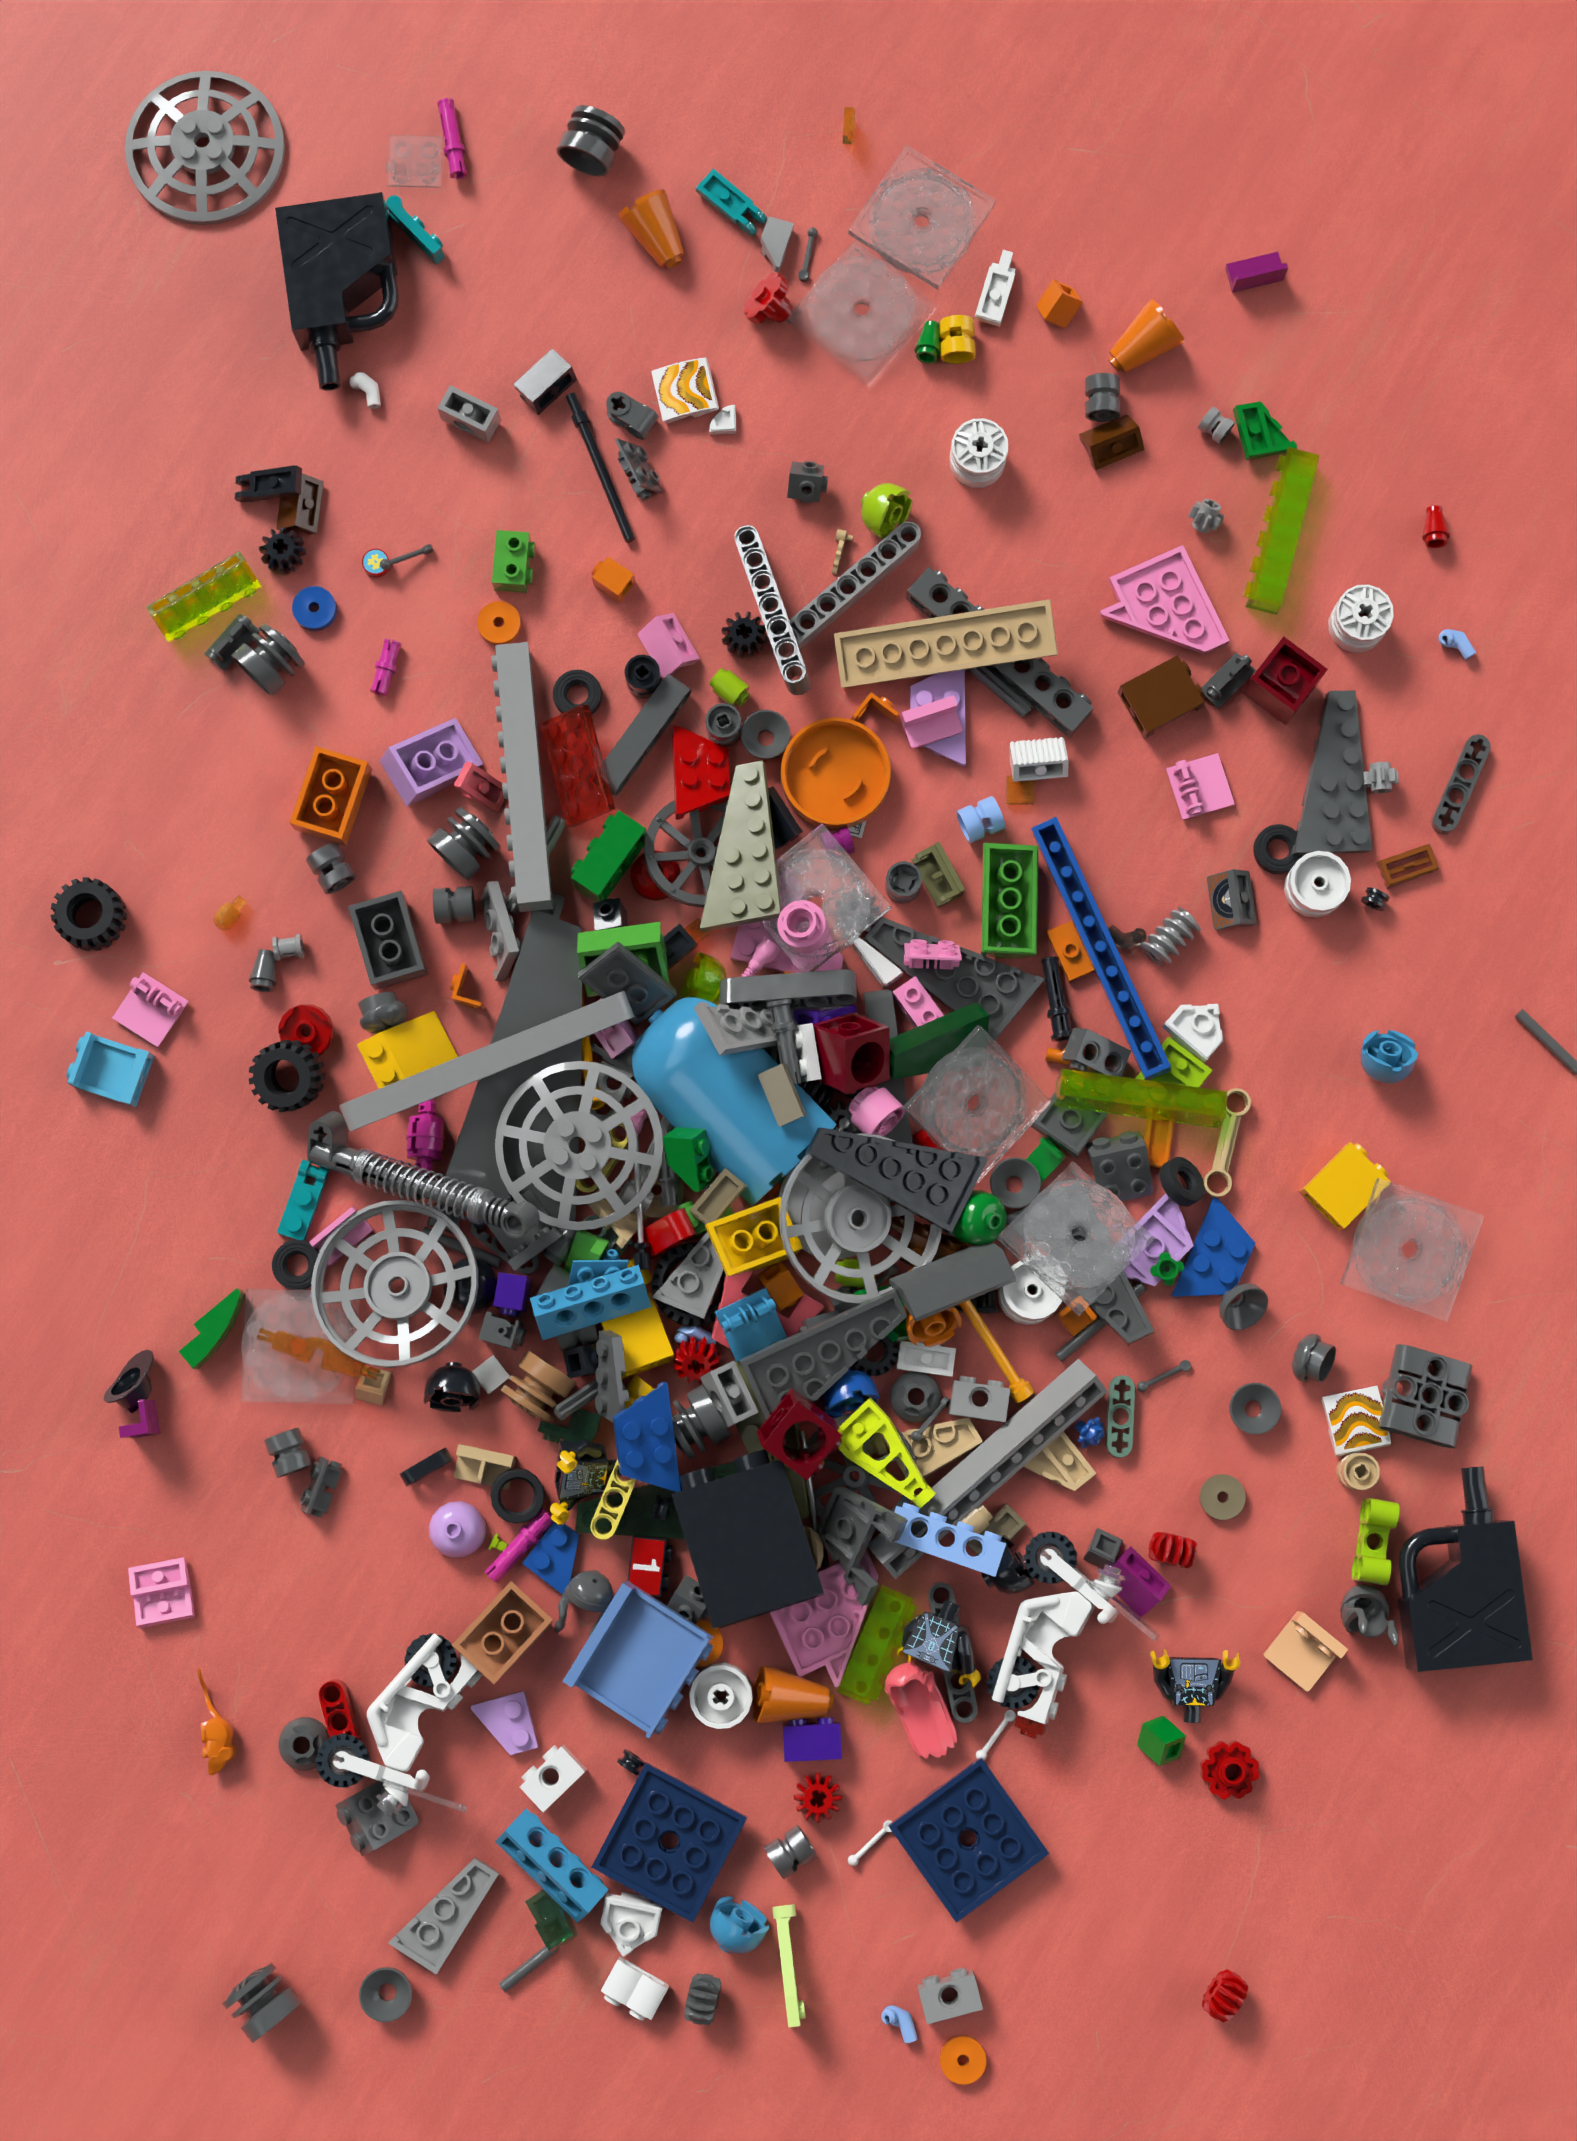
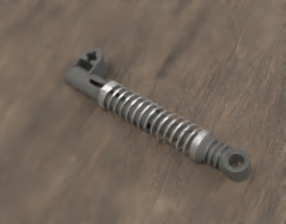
M336 1111L328 1112L312 1122L309 1127L308 1161L350 1176L351 1180L358 1184H368L370 1188L376 1186L378 1191L383 1189L385 1193L391 1192L393 1196L399 1194V1197L402 1199L407 1197L408 1201L415 1200L416 1204L422 1202L423 1206L430 1205L431 1209L438 1207L440 1212L446 1210L448 1215L453 1213L455 1217L461 1216L463 1220L468 1219L469 1222L483 1225L487 1223L502 1228L505 1234L511 1238L517 1239L522 1237L539 1222V1212L529 1202L523 1201L516 1204L495 1197L494 1193L488 1189L479 1186L475 1187L472 1184L467 1185L464 1181L459 1182L455 1178L451 1179L449 1176H443L440 1173L436 1174L432 1170L420 1169L417 1165L412 1166L410 1163H404L402 1160L397 1161L396 1158H389L387 1155H381V1153L369 1149L357 1150L348 1147V1127L343 1115ZM425 1198L430 1199L428 1204L424 1203ZM432 1201L437 1202L435 1207L432 1206ZM440 1204L445 1205L444 1209H440ZM448 1206L453 1207L451 1212H448ZM456 1209L461 1210L458 1215L455 1213ZM464 1211L467 1212L466 1218L463 1216Z

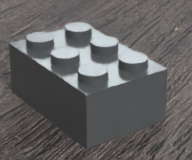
M402 891L348 906L369 981L375 990L428 975L408 903Z

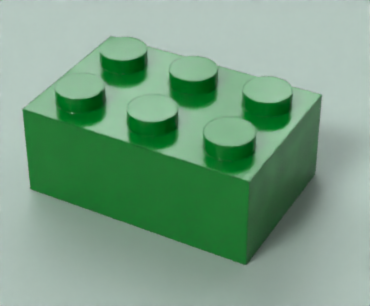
M620 810L617 811L615 816L609 815L602 826L605 829L599 838L595 836L586 849L588 854L583 861L578 859L570 871L573 874L571 879L574 888L594 902L603 901L610 896L644 847L647 834L646 828Z

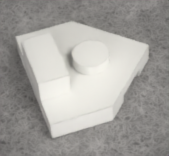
M1207 1004L1205 1006L1180 1005L1162 1026L1163 1029L1172 1035V1040L1204 1063L1223 1042L1218 1004Z
M622 1892L621 1896L607 1893L600 1924L606 1933H609L617 1945V1949L624 1957L632 1952L634 1948L657 1936L663 1906L649 1902L650 1899L637 1894Z

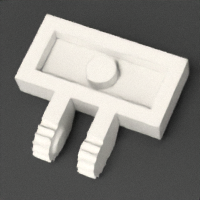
M813 1023L798 1025L794 1027L793 1038L801 1080L806 1082L821 1079Z
M900 1341L896 1369L948 1377L953 1376L955 1348L942 1347L940 1344L925 1347L920 1342H916L917 1345H914L912 1342Z

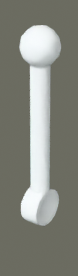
M1007 1710L1005 1712V1719L983 1749L976 1752L977 1759L982 1757L985 1760L987 1758L988 1750L1009 1722L1015 1720L1016 1714L1014 1711Z
M885 1821L883 1828L855 1855L848 1857V1864L850 1866H856L859 1863V1858L885 1833L892 1832L888 1826L892 1821Z

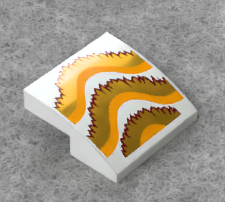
M706 357L675 363L651 371L662 420L666 424L690 415L696 418L719 409Z
M1378 1386L1322 1397L1321 1401L1329 1425L1328 1433L1336 1457L1391 1445L1389 1431L1378 1427L1383 1407Z

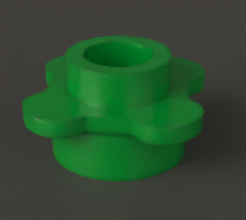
M1163 1252L1159 1255L1157 1264L1150 1268V1273L1154 1277L1158 1276L1161 1278L1165 1285L1170 1286L1175 1283L1177 1274L1184 1270V1265L1181 1261L1172 1259L1168 1252ZM1166 1266L1170 1268L1168 1272L1164 1270Z

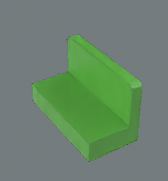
M577 1230L564 1270L571 1273L573 1260H603L602 1257L606 1252L609 1241L585 1230Z

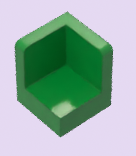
M1160 1716L1142 1724L1137 1746L1158 1766H1162L1180 1758L1186 1735L1166 1717Z

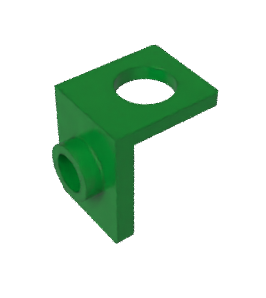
M1042 1137L1039 1140L1041 1143L1025 1159L1036 1167L1041 1183L1067 1157L1046 1137Z

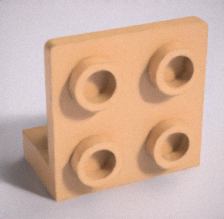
M1297 1611L1264 1652L1263 1656L1302 1689L1310 1691L1336 1657L1342 1658L1348 1649L1305 1613Z

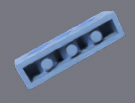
M903 1502L902 1507L896 1506L894 1512L908 1520L900 1540L895 1541L896 1543L994 1577L996 1576L1006 1543L1000 1542L1002 1536L989 1531H985L984 1536L974 1533V1526L958 1521L957 1526L945 1523L947 1517L931 1512L929 1517L919 1514V1507ZM917 1520L923 1521L927 1526V1533L921 1538H917L911 1533V1525ZM943 1530H949L954 1535V1543L949 1547H943L938 1541V1535ZM972 1539L978 1540L982 1546L980 1554L974 1557L968 1555L965 1549L967 1542Z

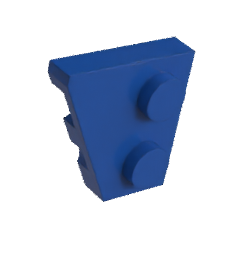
M553 1522L522 1564L563 1595L566 1586L571 1581L580 1534L565 1523L558 1525Z

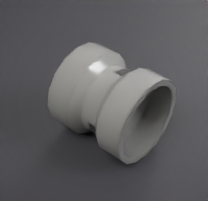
M1213 406L1197 428L1203 433L1212 435V440L1220 444L1232 430L1235 422L1230 418H1224L1221 415V411Z

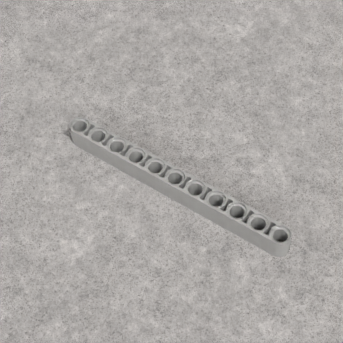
M622 991L339 1105L351 1132L635 1017L625 991Z

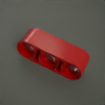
M685 1208L672 1212L643 1229L644 1242H649V1247L645 1249V1252L650 1254L651 1260L696 1235V1231ZM636 1233L632 1238L635 1243H638V1233Z
M338 1679L324 1683L319 1690V1700L329 1738L333 1735L348 1734L355 1736L362 1742L346 1684ZM330 1685L339 1688L340 1697L337 1701H332L327 1696V1689ZM338 1713L344 1714L348 1720L345 1729L338 1728L334 1723V1718ZM339 1747L333 1753L335 1758L343 1763L344 1759L336 1755L337 1752L342 1751V1747Z

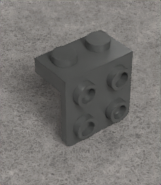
M1128 1131L1120 1134V1136L1111 1138L1100 1137L1087 1143L1085 1146L1086 1153L1092 1163L1097 1198L1101 1205L1145 1197L1153 1193L1147 1146L1140 1132Z
M387 1780L385 1783L377 1781L335 1805L338 1810L337 1817L340 1823L347 1827L351 1835V1844L357 1852H360L361 1856L378 1849L415 1827L419 1822L409 1800L405 1807L400 1802L394 1806L387 1799L390 1793L384 1787L386 1785H393V1782Z

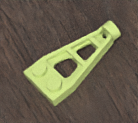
M795 1904L772 1907L773 1919H776L788 2028L800 2026V2019L806 2018L804 2000L798 2001L789 1929L791 1917L796 1916Z

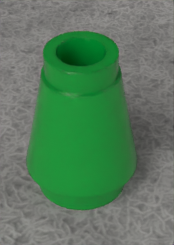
M930 320L924 323L914 351L919 361L934 363L941 355L940 324Z

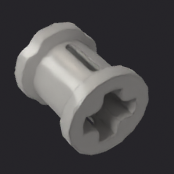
M296 934L295 937L272 938L275 961L298 956L299 959L304 958V943L301 934Z

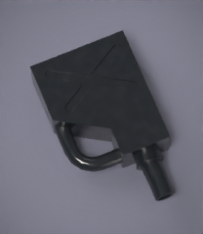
M382 192L275 208L292 332L300 350H309L311 354H314L319 388L324 391L336 390L341 386L337 352L340 350L341 345L354 343L352 333L370 331L384 326L393 318L398 308L399 293L396 279L398 272L390 216ZM382 288L383 301L380 308L369 314L350 316L352 310Z
M1484 1466L1461 1468L1465 1510H1461L1464 1524L1445 1525V1527L1428 1528L1415 1532L1405 1541L1400 1551L1399 1570L1403 1596L1398 1599L1407 1669L1422 1672L1533 1660L1515 1521L1495 1520V1508L1489 1506ZM1447 1544L1449 1560L1418 1583L1416 1568L1418 1553L1427 1546Z

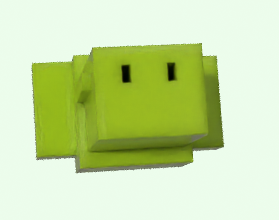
M496 1533L488 1549L491 1550L493 1547L504 1551L508 1544L497 1538L498 1534Z

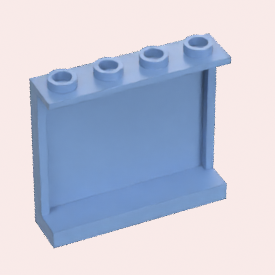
M626 1581L618 1589L562 1682L570 1687L577 1686L647 1732V1738L652 1737L655 1733L660 1735L669 1721L665 1718L670 1708L675 1710L684 1696L680 1693L685 1684L690 1686L699 1671L695 1669L700 1659L705 1661L714 1646L710 1643L714 1636L631 1582Z

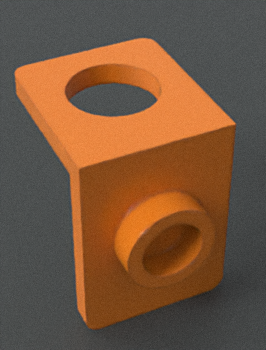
M870 692L854 712L851 719L858 721L870 705H873L895 723H898L900 720V713L893 709L895 706L883 696L879 698Z
M462 963L459 974H454L451 981L450 990H453L451 999L454 1003L484 1011L485 1005L482 1002L461 997L469 969L466 964Z

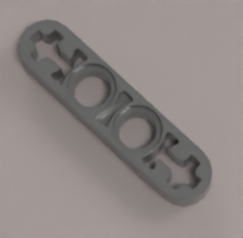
M1483 735L1471 736L1461 750L1432 816L1431 824L1437 833L1448 834L1459 823L1490 752V742ZM1479 742L1481 744L1480 749L1483 751H1479L1474 760L1469 759L1474 751V748L1470 745ZM1467 765L1472 768L1473 777L1471 779H1464L1460 776L1459 768L1461 766ZM1454 789L1460 791L1463 796L1462 802L1457 804L1451 802L1448 797L1449 791ZM1448 808L1452 809L1453 811L1448 817V821L1451 824H1447L1445 827L1441 826L1442 821L1438 817L1442 818Z

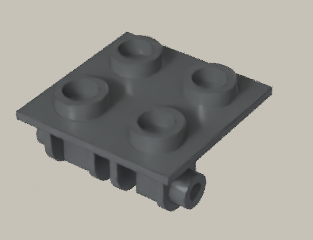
M616 438L615 441L620 449L618 461L623 470L626 471V476H631L629 482L633 483L631 486L636 496L640 497L641 500H646L651 497V491L661 494L660 478L653 469H650L647 463L649 458L646 451L641 446Z

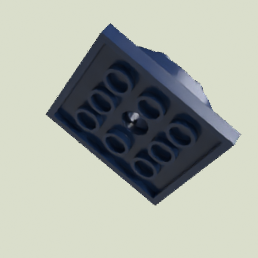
M982 1757L971 1763L946 1783L934 1789L923 1800L888 1825L956 1923L1050 1854ZM972 1830L975 1832L976 1840L974 1844L965 1846L960 1842L962 1831Z
M646 1762L591 1868L693 1923L747 1816L710 1797L700 1789L686 1784ZM668 1832L675 1833L678 1837V1844L670 1849L666 1848L662 1843V1836Z

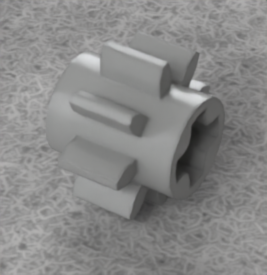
M1203 499L1202 503L1197 501L1188 515L1190 518H1193L1192 526L1203 533H1209L1211 529L1216 531L1225 515L1219 513L1221 506L1211 499Z
M1390 762L1370 764V771L1363 772L1364 785L1371 787L1372 793H1388L1392 791L1393 784H1399L1398 770L1391 768Z

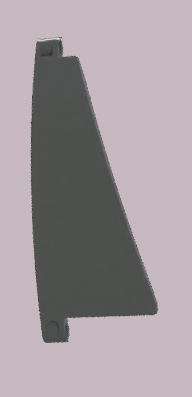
M552 892L553 909L531 911L490 1044L582 1008V981L578 979V972L581 971L577 954L578 933H581L582 930L579 926L559 920L565 900L563 895ZM582 1039L478 1080L445 1176H449L451 1179L455 1178L459 1182L464 1181L467 1185L472 1184L475 1187L479 1186L488 1189L494 1193L495 1197L505 1199L510 1193L501 1179L495 1153L496 1129L501 1113L512 1094L532 1075L556 1064L581 1061ZM581 1069L561 1071L551 1074L542 1080L550 1093L565 1087L581 1086ZM533 1086L526 1090L515 1103L506 1125L522 1128L523 1122L530 1110L541 1100ZM568 1095L555 1101L564 1114L579 1111L581 1095ZM546 1107L536 1116L530 1130L546 1133L554 1121ZM504 1136V1162L513 1183L525 1174L519 1154V1139ZM579 1137L574 1138L570 1143L571 1150L576 1154H579ZM528 1141V1156L531 1166L534 1168L546 1160L543 1144ZM551 1169L540 1177V1180L549 1188L562 1193L564 1176ZM533 1183L521 1190V1195L528 1190H532L549 1215L558 1219L559 1201L544 1195ZM575 1185L574 1195H573V1196H577V1187H576V1185ZM440 1204V1209H444L445 1205ZM572 1204L569 1221L575 1222L576 1205ZM448 1206V1212H451L453 1207ZM459 1209L455 1210L457 1215L461 1212ZM444 1210L442 1213L458 1226L461 1216L455 1217L453 1213L448 1215L446 1210ZM429 1216L427 1225L434 1227L437 1220ZM446 1227L445 1231H446V1232H449V1233H452V1232Z

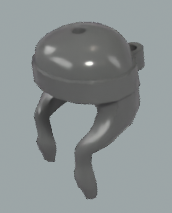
M597 1570L583 1571L571 1579L558 1604L559 1620L555 1623L556 1634L563 1630L566 1625L568 1604L571 1601L582 1609L601 1612L597 1622L589 1632L590 1637L614 1598L613 1588L608 1578Z
M1357 1585L1348 1590L1342 1600L1340 1609L1342 1623L1346 1631L1349 1633L1357 1631L1363 1637L1369 1638L1380 1637L1388 1633L1393 1645L1396 1646L1399 1636L1395 1629V1621H1387L1390 1612L1384 1594L1370 1585Z

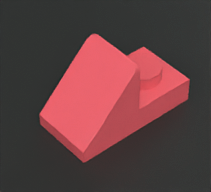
M466 761L454 786L462 791L461 795L498 813L505 800L502 783L475 764Z

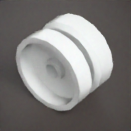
M1315 851L1307 853L1294 864L1285 878L1284 892L1287 902L1296 912L1306 917L1318 918L1330 914L1345 900L1350 891L1351 877L1348 867L1341 858L1330 852ZM1314 881L1319 883L1318 887L1314 884Z
M1029 1258L1017 1262L1011 1266L1016 1276V1281L998 1288L999 1305L1005 1315L1016 1323L1024 1325L1039 1324L1049 1318L1061 1304L1064 1294L1063 1279L1056 1267L1046 1260ZM1027 1287L1029 1288V1291L1033 1289L1035 1291V1294H1029L1027 1291Z
M725 1662L714 1663L702 1669L694 1679L689 1693L690 1706L696 1718L706 1726L716 1729L731 1728L740 1723L748 1714L753 1699L752 1684L746 1673L737 1666ZM718 1690L721 1692L725 1690L727 1693L726 1699L719 1700L716 1697V1692Z

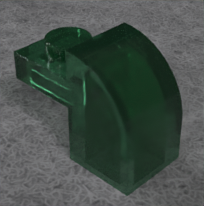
M579 1409L572 1414L568 1429L540 1421L538 1432L544 1433L542 1439L554 1443H559L560 1439L570 1442H579L582 1439H587L593 1442L599 1432L603 1416Z
M544 1889L525 1901L537 1922L534 1926L548 1951L553 1952L578 1936L571 1916Z

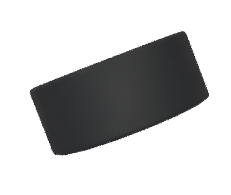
M521 1468L509 1469L500 1474L492 1484L490 1493L492 1507L497 1515L507 1522L516 1524L528 1522L534 1518L541 1510L545 1497L543 1486L538 1477L529 1470ZM510 1480H525L533 1488V1503L523 1512L509 1511L501 1502V1490Z

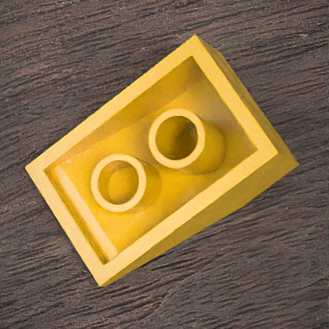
M435 1011L384 1030L356 1044L379 1089L458 1057Z
M781 1197L705 1225L727 1277L767 1267L788 1259L780 1235L779 1213ZM787 1212V1226H792L793 1224ZM798 1236L789 1238L791 1247L796 1255L803 1249Z

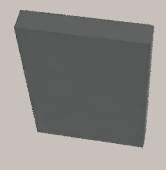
M620 942L615 943L578 972V979L603 999L625 991L635 1017L629 1020L636 1026L677 996V990Z

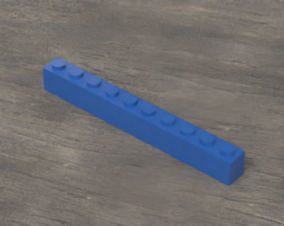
M1057 817L1032 827L1036 843L1145 1082L1170 1072V1063Z

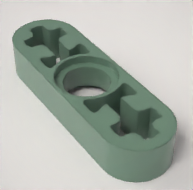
M1125 1375L1114 1377L1108 1386L1106 1449L1114 1457L1127 1456L1133 1446L1135 1384L1131 1378ZM1120 1380L1124 1381V1385L1129 1386V1391L1123 1394V1401L1129 1400V1406L1122 1403L1113 1405V1399L1119 1400V1391L1114 1390V1385H1118ZM1117 1408H1123L1128 1413V1420L1123 1425L1116 1424L1113 1420L1112 1415ZM1112 1427L1116 1429L1128 1428V1434L1122 1433V1442H1126L1127 1447L1122 1448L1121 1453H1117V1449L1112 1447V1442L1117 1441L1118 1432H1111Z

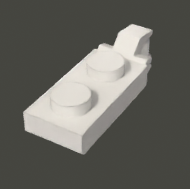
M1003 250L999 264L992 262V265L989 267L974 320L1000 327L1015 278V269L1010 267L1013 252Z

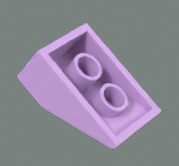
M456 718L388 747L379 760L407 807L430 797L454 783L466 761L478 767L483 765Z

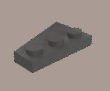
M611 1330L599 1331V1340L596 1343L599 1364L596 1369L598 1395L595 1398V1407L599 1415L613 1422V1416L625 1409L624 1401H629L628 1390H625L621 1376L626 1371L622 1336Z

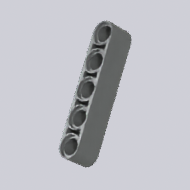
M668 674L598 768L592 781L616 797L685 704L692 689Z
M841 969L726 978L720 982V1004L729 1005L730 1009L738 1010L741 1007H750L755 1012H761L763 1009L770 1010V1008H767L766 1003L784 999H791L790 1010L848 1006L854 1004L857 1000L856 974L851 970Z
M936 1582L929 1587L927 1594L931 1613L939 1615L944 1602L937 1603L933 1599V1592L938 1587L946 1588L948 1591L947 1601L956 1604L952 1588L944 1582ZM958 1615L955 1622L960 1624ZM943 1670L952 1715L959 1722H971L978 1713L971 1680L968 1679V1682L963 1687L955 1688L950 1683V1679L955 1673ZM962 1701L971 1703L972 1710L967 1716H960L956 1712L957 1705Z

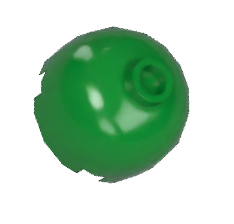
M973 1190L953 1229V1234L959 1241L973 1246L996 1241L1004 1232L1007 1224V1213L1003 1203L997 1196L983 1190Z

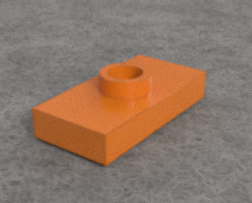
M1072 920L1046 931V935L1056 956L1059 958V963L1068 982L1094 972L1093 965Z

